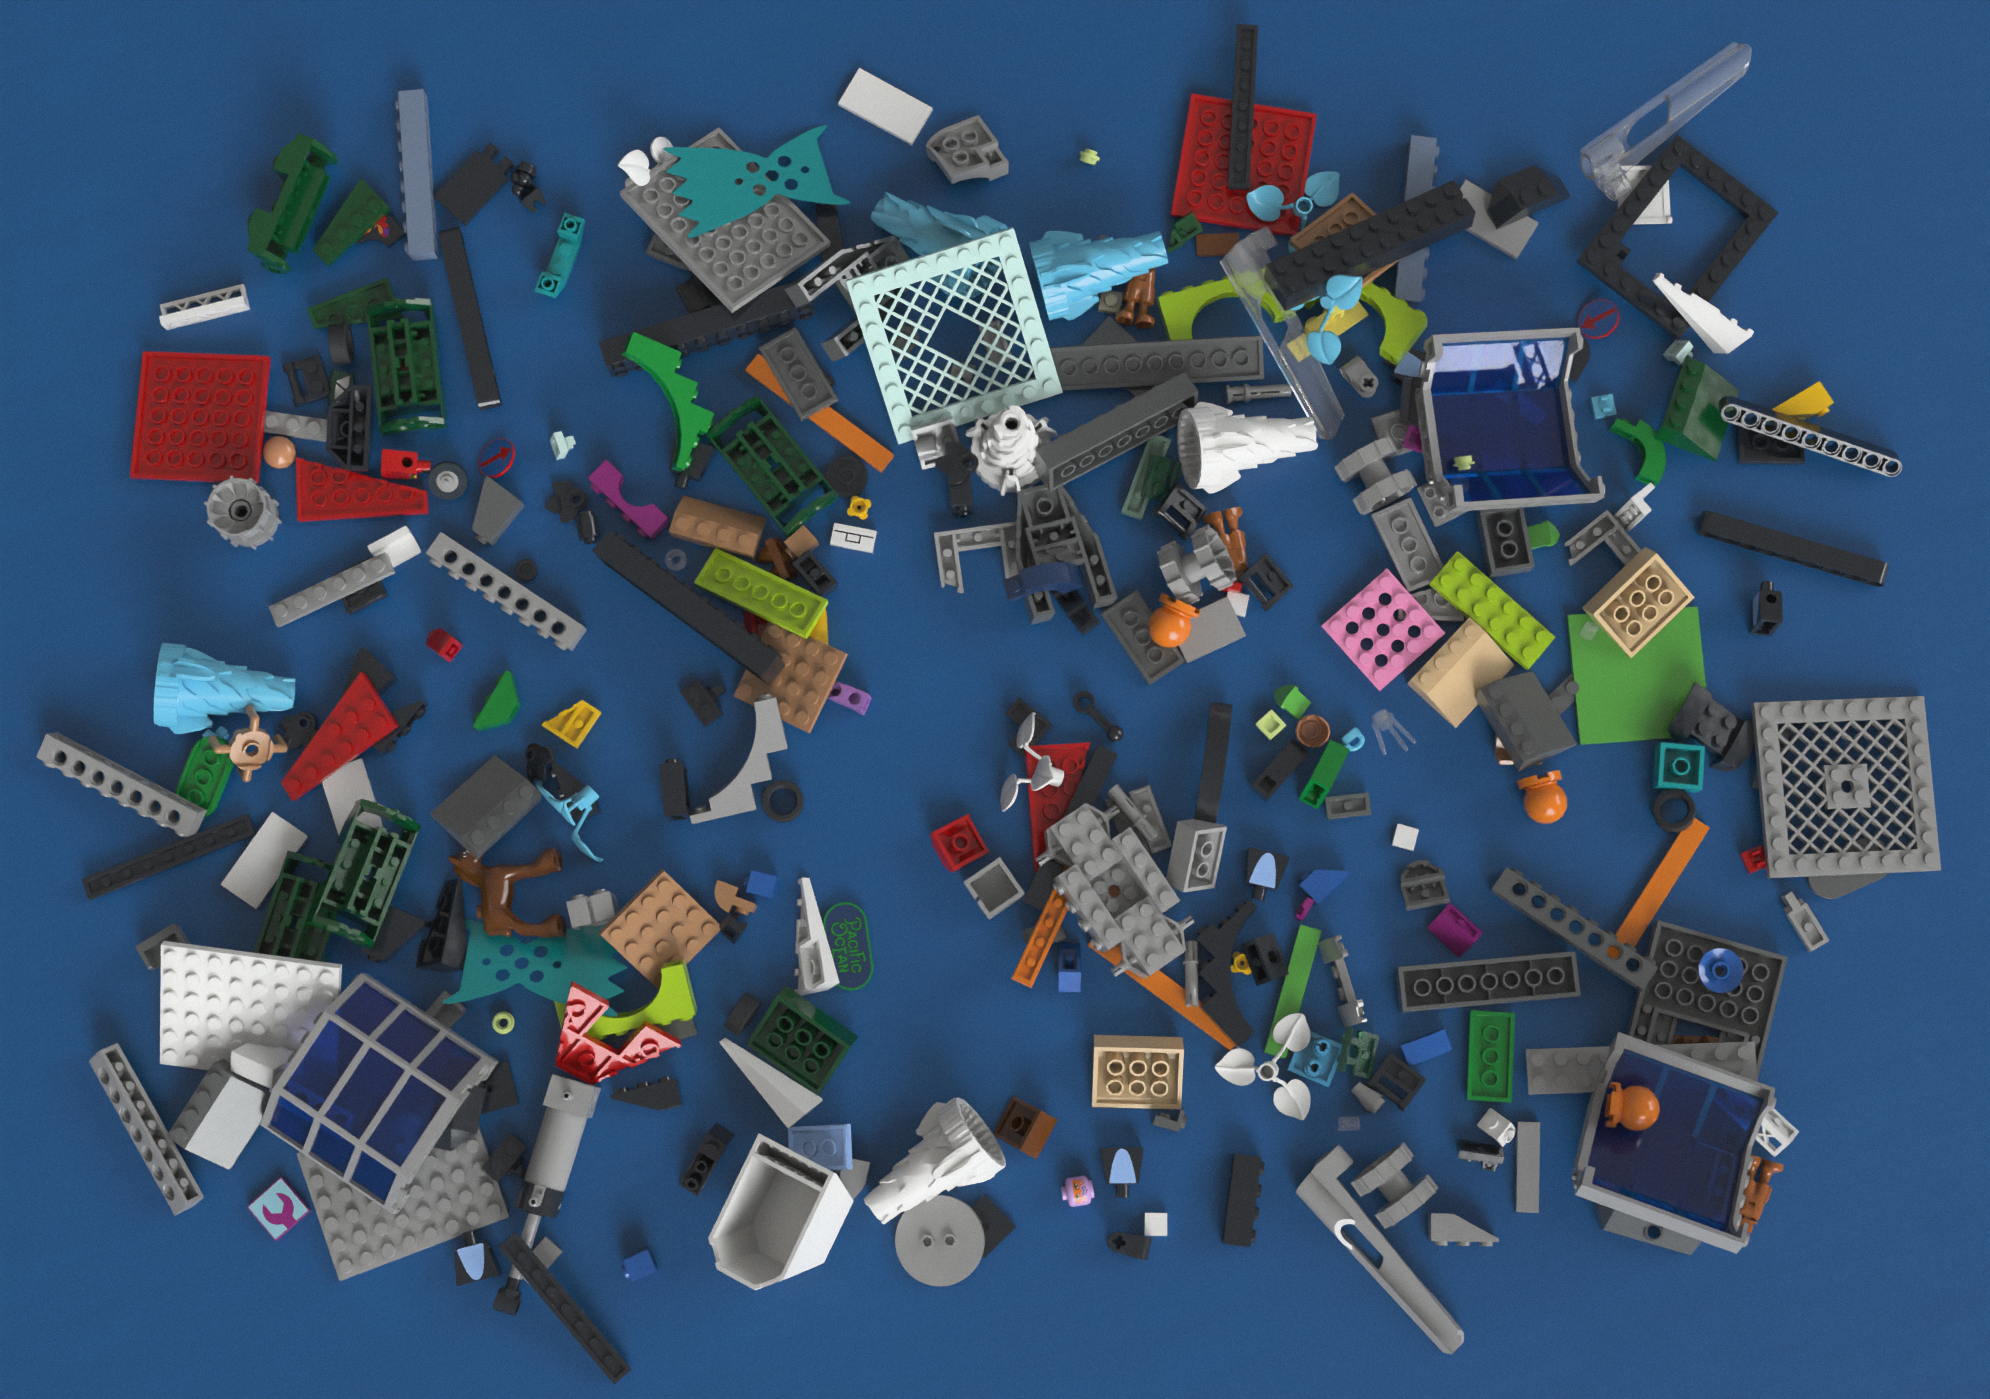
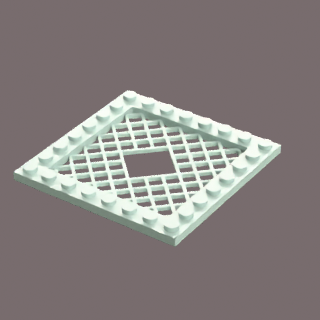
M1013 227L846 280L898 444L914 440L910 429L912 427L952 416L956 427L973 421L977 416L984 418L997 414L1009 406H1022L1063 393ZM999 256L1000 262H998L997 260H995V259H993V258ZM984 261L980 269L972 265ZM988 261L999 266L994 276L984 272ZM963 268L959 276L951 272ZM967 268L978 272L973 283L963 278ZM1002 268L1007 283L997 278ZM943 274L939 282L931 279V277ZM947 274L957 279L952 289L942 285ZM981 274L992 279L987 290L976 285ZM921 281L918 289L909 285ZM926 281L936 285L931 296L921 291ZM960 281L971 286L966 297L956 292ZM995 282L1005 286L1000 297L990 292ZM905 287L916 292L911 302L900 298ZM896 288H900L897 296L890 293L889 291ZM939 288L950 292L945 303L935 298ZM974 288L984 293L980 303L969 299ZM1008 289L1010 291L1013 304L1003 299ZM880 294L877 301H875L874 295ZM884 294L895 299L890 309L879 304ZM919 294L929 299L925 309L914 305ZM953 295L963 299L959 310L948 305ZM988 295L998 300L993 310L983 306ZM898 301L908 305L904 316L893 311ZM932 301L943 306L938 317L927 312ZM967 302L977 306L972 317L962 312ZM1001 302L1011 307L1007 317L996 313ZM878 308L888 312L883 323ZM911 308L922 313L917 323L907 318ZM946 308L983 327L964 364L927 346ZM980 309L990 313L986 324L975 319ZM1014 310L1016 311L1019 324L1010 320ZM891 314L901 319L897 329L886 325ZM925 315L935 319L931 330L920 325ZM994 316L1004 320L999 331L989 326ZM904 322L915 326L910 337L899 332ZM1007 323L1017 327L1013 337L1002 333ZM918 328L929 333L924 343L913 339ZM885 329L894 333L890 342H888ZM987 329L997 334L992 344L982 340ZM1020 331H1022L1025 344L1016 340ZM897 335L908 340L903 350L892 345ZM1000 336L1010 341L1005 351L995 346ZM911 342L921 346L916 357L906 352ZM979 343L990 347L985 358L974 353ZM1014 343L1024 348L1019 358L1009 354ZM891 349L901 353L896 363ZM924 349L935 354L930 364L919 359ZM993 350L1003 354L998 365L988 360ZM1026 351H1028L1031 364L1022 360ZM904 355L914 360L909 370L899 366ZM938 356L948 360L944 370L933 366ZM972 356L982 360L978 371L967 366ZM1006 356L1017 361L1012 371L1001 367ZM917 362L928 367L923 377L913 373ZM951 363L962 367L957 378L946 373ZM986 363L996 368L991 378L981 373ZM1020 363L1030 368L1025 378L1015 374ZM897 369L907 373L903 383H901ZM931 369L941 374L936 384L926 379ZM965 369L975 374L971 384L960 380ZM999 370L1009 374L1004 385L994 380ZM1034 371L1035 377L1029 379L1030 375ZM910 375L920 380L916 390L905 386ZM944 376L954 380L950 391L939 386ZM978 377L989 381L984 391L974 387ZM1012 377L1022 381L1008 386ZM923 383L934 387L929 397L919 393ZM958 383L968 387L963 398L953 393ZM992 383L1001 387L988 392ZM904 389L913 393L909 404ZM937 389L948 394L943 404L933 400ZM971 390L980 394L967 399ZM916 396L927 400L922 411L912 406ZM951 396L960 400L946 405ZM930 403L939 407L926 411ZM910 409L919 414L912 416Z

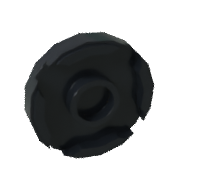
M850 455L840 456L827 466L825 479L838 494V497L849 499L860 495L866 488L868 472L858 458Z

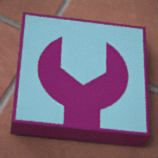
M280 1177L247 1206L249 1211L275 1241H278L311 1211L284 1177Z

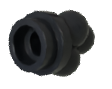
M524 161L516 166L515 172L510 176L511 182L515 184L512 187L513 195L520 197L524 194L525 189H530L533 186L532 179H535L537 175L535 173L537 170L535 166Z

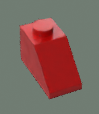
M440 627L429 633L425 643L449 663L463 647L461 643Z

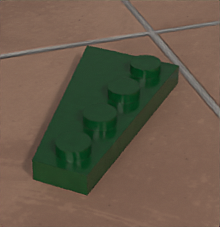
M360 178L314 247L313 252L330 267L391 211V208Z
M386 277L306 309L314 329L328 328L330 324L345 322L349 325L368 323L367 307L380 302H388L396 297ZM402 312L390 313L381 317V321L404 317Z

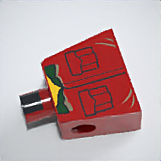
M382 449V479L417 480L418 473L430 474L431 461L418 460V453Z

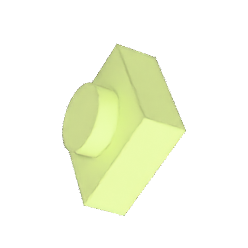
M1271 709L1255 726L1270 741L1286 727V724Z

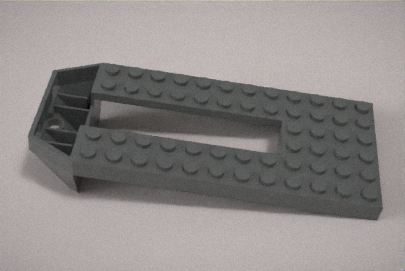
M1660 920L1654 921L1646 956L1656 962L1655 966L1658 969L1642 992L1637 990L1626 1035L1654 1045L1672 1044L1677 1020L1719 1031L1718 1043L1755 1041L1758 1079L1788 957ZM1712 949H1728L1734 952L1742 962V980L1730 992H1713L1706 988L1699 978V962L1703 955ZM1716 967L1715 973L1721 975L1722 969ZM1704 1089V1093H1703V1097H1702L1700 1109H1701V1106H1702V1104H1703V1101H1704V1098H1705V1096H1706V1093H1707L1708 1089ZM1723 1089L1716 1091L1722 1098H1728V1094ZM1712 1099L1698 1136L1739 1151L1745 1129ZM1734 1105L1735 1110L1739 1114H1745L1743 1107ZM1605 1117L1592 1165L1595 1168L1593 1178L1626 1190L1639 1131L1625 1128L1620 1122L1617 1123L1615 1128L1606 1127L1605 1121H1609V1117ZM1649 1127L1648 1130H1647V1135H1646L1645 1144H1644V1148H1643V1153H1642V1157H1641V1161H1640V1166H1639V1170H1638V1175H1639V1171H1640V1167H1641V1163H1642V1159H1643V1155H1644V1151H1645V1147H1646V1143H1647V1139H1648L1650 1127ZM1696 1144L1682 1210L1691 1214L1695 1213L1705 1216V1219L1719 1223L1724 1218L1736 1158ZM1634 1188L1633 1193L1672 1207L1675 1206V1201L1637 1191ZM1594 1202L1599 1229L1687 1255H1692L1703 1242ZM1652 1225L1656 1226L1659 1231L1658 1236L1653 1239L1647 1234L1648 1228Z

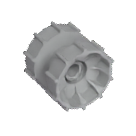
M1389 436L1375 440L1342 459L1334 467L1340 479L1344 482L1361 477L1367 489L1353 499V502L1362 515L1376 511L1394 502L1417 485L1411 472L1407 469L1393 475L1388 470L1385 462L1392 459L1399 452L1394 441Z
M232 475L229 480L223 481L217 486L213 485L214 490L211 492L208 501L204 502V505L207 506L209 518L207 523L215 527L221 533V537L225 540L230 539V543L234 547L240 545L252 547L254 550L257 549L256 546L264 544L269 539L271 541L274 540L272 536L276 532L278 525L282 524L277 508L279 503L272 499L264 488L258 487L256 481L252 478L246 480L235 478ZM247 508L246 516L239 517L240 511Z
M1209 524L1195 530V534L1191 535L1193 552L1187 554L1184 547L1177 544L1175 540L1160 547L1161 550L1157 551L1159 567L1162 570L1167 586H1169L1177 600L1188 605L1199 601V597L1203 595L1201 579L1207 577L1210 584L1218 588V591L1234 585L1233 581L1237 580L1234 563L1228 553L1227 546L1224 545L1218 532L1210 528Z
M1404 1142L1379 1157L1351 1182V1185L1360 1197L1378 1187L1388 1202L1375 1215L1385 1229L1410 1215L1435 1194L1438 1186L1428 1174L1411 1184L1401 1171L1414 1156Z

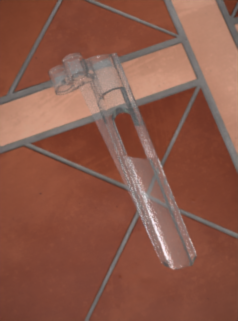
M1731 43L1580 149V165L1585 177L1588 180H1593L1596 186L1612 201H1616L1633 189L1625 173L1744 76L1751 61V47L1748 44ZM1664 101H1667L1669 113L1666 123L1637 144L1629 145L1627 143V136L1635 122Z
M1266 226L1236 243L1220 261V264L1262 335L1263 340L1307 417L1313 418L1318 437L1331 440L1335 438L1344 417V412L1320 362L1308 350L1307 335L1295 310L1284 311L1264 280L1265 266L1271 262L1266 251L1278 245L1271 230ZM1265 292H1269L1288 325V330L1280 348L1262 319L1261 300Z

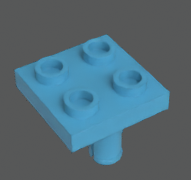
M1310 1031L1311 1038L1309 1044L1305 1049L1293 1053L1287 1070L1325 1087H1329L1345 1046Z

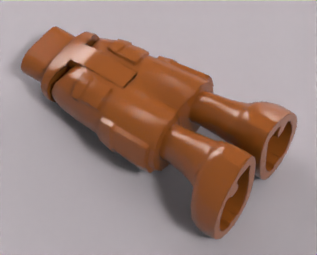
M1156 267L1148 269L1149 273L1132 277L1128 281L1123 293V300L1126 302L1123 310L1117 311L1115 315V320L1118 323L1131 326L1134 319L1135 303H1138L1139 309L1134 326L1139 329L1154 327L1155 320L1152 316L1148 315V307L1154 305Z
M1242 507L1229 508L1223 511L1229 526V534L1225 532L1221 511L1203 516V522L1212 525L1214 530L1218 532L1224 545L1227 546L1228 553L1234 563L1235 576L1238 578L1248 569L1245 534L1238 527L1239 517L1243 514Z
M1751 1155L1753 1163L1747 1171V1175L1750 1176L1749 1183L1743 1191L1746 1199L1739 1211V1214H1742V1219L1738 1228L1744 1222L1748 1223V1233H1752L1754 1224L1757 1225L1758 1222L1756 1221L1759 1220L1765 1203L1769 1200L1772 1187L1768 1185L1771 1176L1774 1173L1782 1172L1784 1168L1783 1164L1763 1159L1759 1180L1755 1182V1174L1762 1158Z

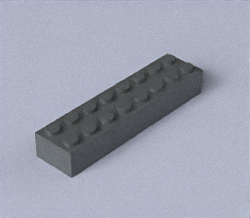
M1185 372L1178 376L1175 375L1167 382L1152 387L1150 391L1142 395H1136L1129 402L1117 405L1106 414H1100L1094 420L1079 425L1075 430L1060 435L1056 440L1041 445L1036 450L1037 475L1049 492L1177 426L1181 411L1194 408L1198 403L1197 388Z
M1575 951L1395 968L1399 1013L1581 996Z

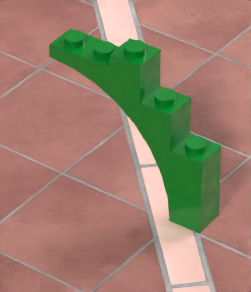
M632 332L628 335L621 355L637 363L648 372L665 394L674 416L676 428V450L671 469L680 472L688 468L691 463V450L697 446L699 441L697 434H706L713 428L715 422L712 419L714 412L691 403L697 397L698 389L696 387L698 382L674 373L681 366L682 359L679 358L682 352Z

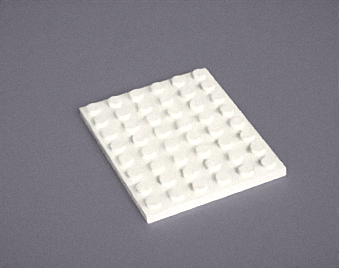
M163 941L161 944L160 1064L209 1070L213 1063L222 1059L231 1063V1051L246 1043L298 1051L302 1045L300 1043L302 1037L306 1032H311L315 1026L313 1022L320 1012L323 1013L341 994L342 964ZM340 1008L335 1012V1014L338 1015L339 1017H340ZM329 1020L304 1057L303 1072L293 1079L300 1083H307L310 1071L314 1066L338 1078L339 1025Z

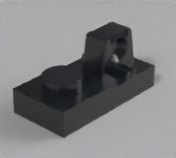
M1458 1139L1456 1147L1458 1158L1468 1162L1481 1161L1482 1170L1495 1171L1498 1163L1503 1164L1504 1153L1502 1146Z

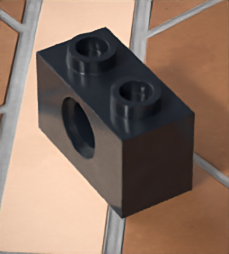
M810 550L792 563L797 573L818 596L826 598L839 587L837 581Z
M1274 933L1241 944L1256 986L1289 975Z

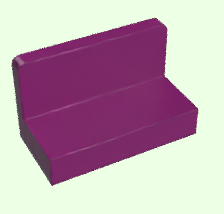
M1450 902L1427 927L1430 932L1458 957H1461L1483 933Z

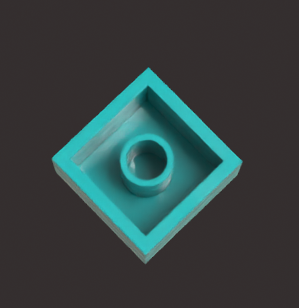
M1665 742L1655 745L1652 789H1680L1691 793L1701 791L1703 788L1705 746Z

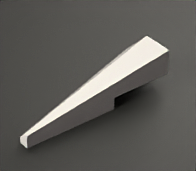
M1656 273L1652 281L1713 353L1728 354L1752 336L1754 331L1750 328H1740L1737 326L1738 321L1734 318L1731 320L1727 319L1720 313L1718 308L1694 293L1691 295L1681 291V285L1678 283L1673 285L1664 278V274Z
M802 877L798 880V884L801 885V899H797V906L801 907L800 919H797L795 954H798L799 968L795 969V976H798V989H794L801 996L826 991L840 983L810 878Z
M724 1038L719 1042L787 1128L792 1127L823 1101L821 1097L729 1039Z

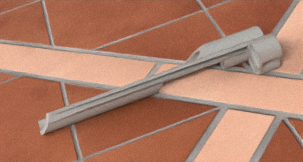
M1337 1144L1314 1164L1315 1167L1300 1184L1296 1194L1443 1353L1453 1354L1464 1342L1462 1328L1417 1278L1338 1180L1337 1177L1353 1163V1159ZM1346 1224L1355 1225L1384 1258L1379 1270L1341 1230L1342 1226Z

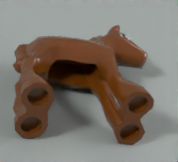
M554 847L545 849L535 861L521 865L497 864L485 866L481 864L483 855L476 860L465 848L461 852L456 853L455 856H448L449 861L454 864V871L457 876L463 881L468 882V884L480 888L481 905L476 906V914L478 918H482L484 931L487 935L510 937L512 930H514L521 936L566 937V920L559 913L551 914L541 922L529 923L521 920L511 911L514 896L513 884L526 878L562 872L563 858L560 851L556 852Z

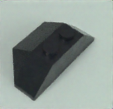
M1533 165L1497 181L1487 214L1495 228L1499 229L1570 198V194L1560 178Z
M349 385L328 407L326 450L345 470L368 471L372 457L374 425L372 386Z
M449 1058L439 1084L452 1091L474 1065L471 1062ZM483 1081L477 1086L474 1085L472 1089L469 1088L467 1090L470 1092L469 1096L464 1100L434 1145V1148L452 1151L477 1134L487 1091ZM439 1092L436 1094L430 1122L446 1100V1097Z

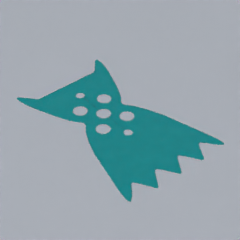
M827 125L816 127L777 148L767 158L731 149L663 148L664 151L681 158L679 162L666 172L686 179L673 194L693 201L679 213V216L699 222L687 238L696 237L744 217L766 204L776 194L815 203L850 204V201L833 194L818 146L817 138L824 132ZM781 156H787L791 159V164L788 167H782L778 164V159ZM749 162H756L759 164V170L751 173L747 171L746 165ZM808 167L809 172L803 173L801 168ZM774 170L779 174V177L776 181H768L765 177L766 172ZM740 178L743 180V183L737 185L735 184V179ZM794 179L797 181L798 187L794 190H789L785 187V181ZM761 184L765 186L766 193L758 196L754 194L753 187Z
M465 918V925L470 931L461 987L457 993L448 997L442 1003L452 1004L472 1000L505 990L516 983H520L540 996L567 1004L572 981L604 999H608L624 992L623 989L610 982L608 977L627 969V966L611 957L617 950L599 934V931L606 924L581 926L582 930L570 928L567 929L566 937H539L524 944L512 935L510 937L487 935L484 931L483 923ZM512 945L514 952L510 956L501 955L500 949L502 946ZM538 946H545L548 953L546 956L538 958L534 955V949ZM524 957L528 959L529 964L525 969L515 967V961L518 958ZM485 958L490 959V961H491L490 964H489V965H483V964H482L483 959H485ZM559 961L561 962V967L554 968L553 963ZM501 969H506L510 973L509 978L505 981H499L496 978V973ZM533 971L543 972L544 977L540 982H532L530 980V974ZM610 1007L603 1013V1015L618 1016Z

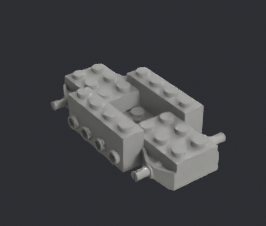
M1085 803L1044 831L1047 850L1035 859L1038 862L1045 858L1038 863L1040 866L1048 860L1054 859L1068 868L1052 879L1054 881L1053 887L1059 895L1064 896L1067 901L1065 903L1066 907L1072 914L1075 913L1077 915L1080 928L1084 932L1089 933L1092 938L1090 942L1097 951L1100 950L1103 953L1118 944L1121 961L1110 969L1111 973L1117 977L1123 971L1129 970L1142 979L1147 978L1186 951L1183 931L1195 922L1193 919L1190 920L1192 918L1190 915L1182 921L1176 922L1162 914L1178 903L1180 899L1131 827L1111 839L1109 821L1120 813L1119 809L1111 813L1118 807L1114 805L1107 811L1102 812ZM1111 885L1118 887V897H1111L1109 895L1108 888Z

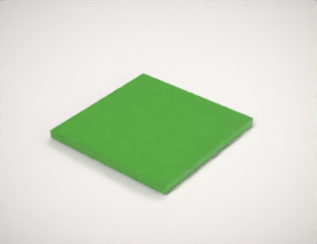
M1698 606L1684 607L1632 658L1588 614L1567 615L1571 670L1574 682L1579 685V691L1575 694L1579 745L1672 739L1667 728L1680 709L1692 685L1696 682L1706 689Z

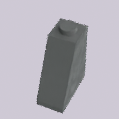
M488 476L484 479L472 530L477 534L474 538L483 545L489 543L493 546L524 508V504Z

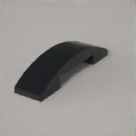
M816 203L818 229L831 241L830 247L821 252L823 262L836 252L843 250L837 205Z

